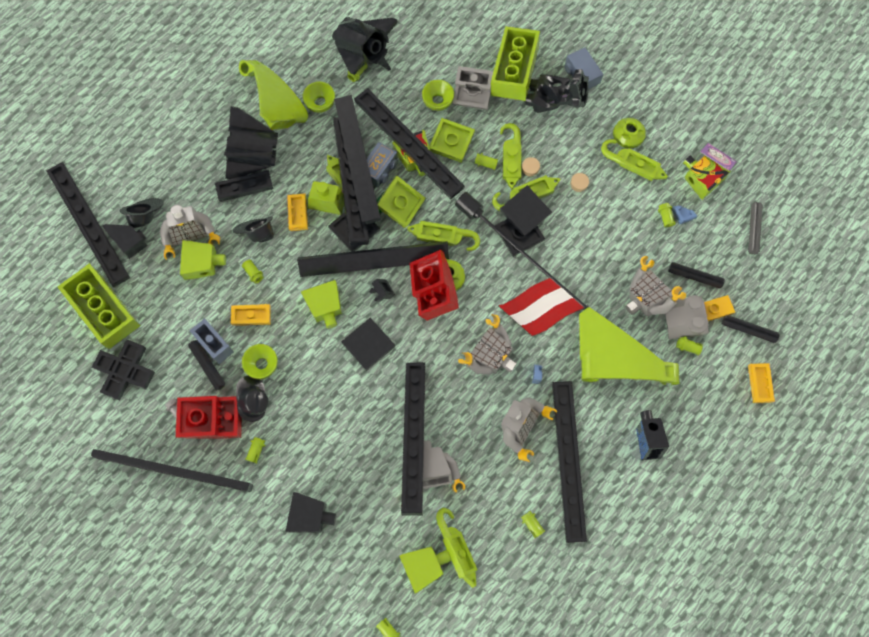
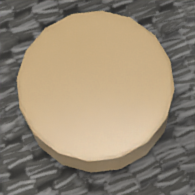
M529 157L523 161L522 172L525 175L535 176L539 172L540 163L537 159Z
M583 173L573 175L570 181L571 188L577 192L585 191L589 185L588 176Z

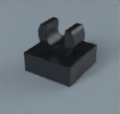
M376 279L372 282L373 288L369 292L378 293L374 301L379 302L395 296L386 279Z

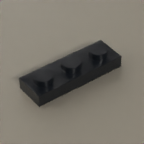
M269 170L215 183L220 202L273 189Z

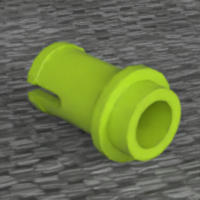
M367 63L355 75L348 71V79L352 82L359 81L360 75L368 67Z
M477 153L474 164H477V167L484 166L495 170L498 159L485 156L483 153Z
M669 203L659 205L658 213L661 214L664 228L674 226L676 222L672 214L673 207Z
M251 259L243 262L242 268L249 275L251 282L257 284L264 279L263 272L258 270Z
M684 336L679 337L676 347L680 351L685 350L699 356L702 352L703 344L688 340Z
M254 437L250 441L252 444L245 460L257 464L262 448L266 445H264L265 440Z
M530 510L521 516L522 524L525 523L533 537L536 538L543 534L545 530L535 518L536 514Z
M387 617L376 625V628L379 629L384 637H400L401 633H397Z

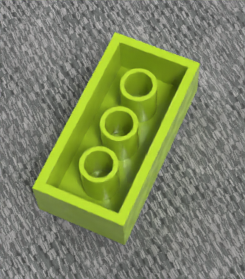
M505 26L491 79V96L526 101L539 49L540 31Z
M90 263L57 286L94 336L107 349H111L141 326L101 274Z

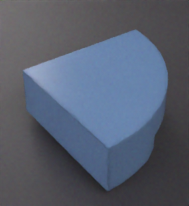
M674 206L672 209L679 225L697 218L693 210L682 206Z
M534 364L532 383L539 384L542 380V366Z

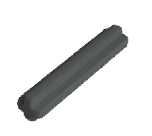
M754 202L751 205L748 252L754 255L760 252L763 204L760 202Z

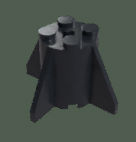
M345 17L332 34V38L335 40V45L351 74L355 75L364 63L379 64L388 71L391 70L384 57L388 51L386 49V43H389L387 35L398 23L397 19L384 18L361 21Z
M231 106L228 128L230 136L227 137L224 156L227 157L225 179L245 176L275 166L277 150H273V148L276 149L278 133L239 107Z

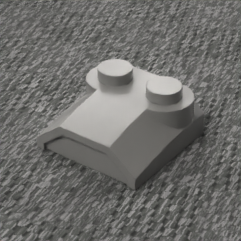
M692 295L683 300L679 299L677 300L678 303L665 314L668 339H679V337L702 336L709 333L705 304L701 296Z

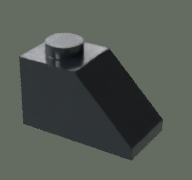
M105 224L102 226L129 259L148 246L144 241L146 237L140 229L135 231L132 226Z

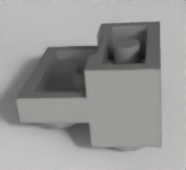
M458 66L453 105L488 110L493 71Z

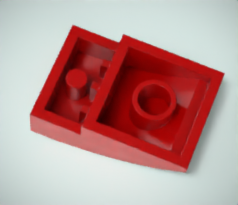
M442 250L410 263L412 296L417 298L418 316L428 321L459 308L453 277Z
M236 396L177 398L175 437L189 439L241 438L242 418L238 413Z

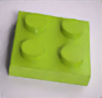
M441 118L429 145L430 151L462 163L474 136L475 129Z
M395 176L377 204L382 212L403 228H406L426 198L400 177Z

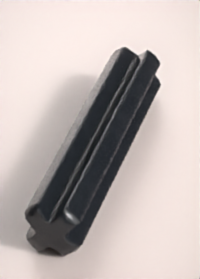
M672 262L668 269L669 273L719 289L723 287L725 279L675 262Z
M725 315L722 320V325L772 343H776L780 336L776 331L730 315Z
M198 340L191 341L188 347L215 390H221L226 383Z

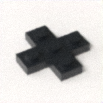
M126 340L118 357L102 350L99 351L91 368L108 375L100 393L120 401L129 383L147 390L155 372L138 365L146 350L145 346Z

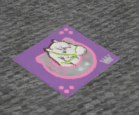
M709 143L700 151L729 171L737 162Z

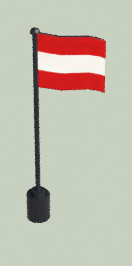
M465 192L458 198L455 206L471 220L481 218L548 277V279L531 286L513 300L498 305L499 308L531 336L538 335L551 328L566 316L589 307L588 304L585 305L485 218L482 215L484 206L473 196Z

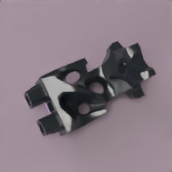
M576 69L574 77L570 82L569 78L541 74L539 79H531L529 88L530 91H534V94L528 93L524 102L528 106H533L536 113L557 109L560 105L583 108L588 100L589 76L584 75L583 69ZM557 83H561V84H562L561 86H558V87H554V86H553L554 84H557Z

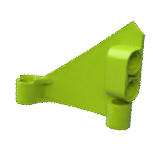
M257 60L239 61L240 74L242 76H255L260 116L264 118L271 130L286 129L294 124L307 121L308 112L293 90L274 71Z
M590 307L579 314L582 381L596 382L599 379H637L659 381L663 385H666V383H671V385L680 384L678 363L664 362L633 337Z

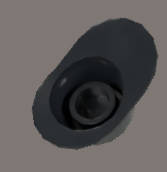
M159 198L145 199L130 206L122 207L120 213L125 215L129 226L133 228L143 227L151 223L153 211L161 208L164 205V201Z
M273 217L243 222L234 227L233 233H245L253 242H266L274 238L271 225Z
M244 376L238 381L236 386L238 413L246 421H259L265 415L268 407V396L260 379Z

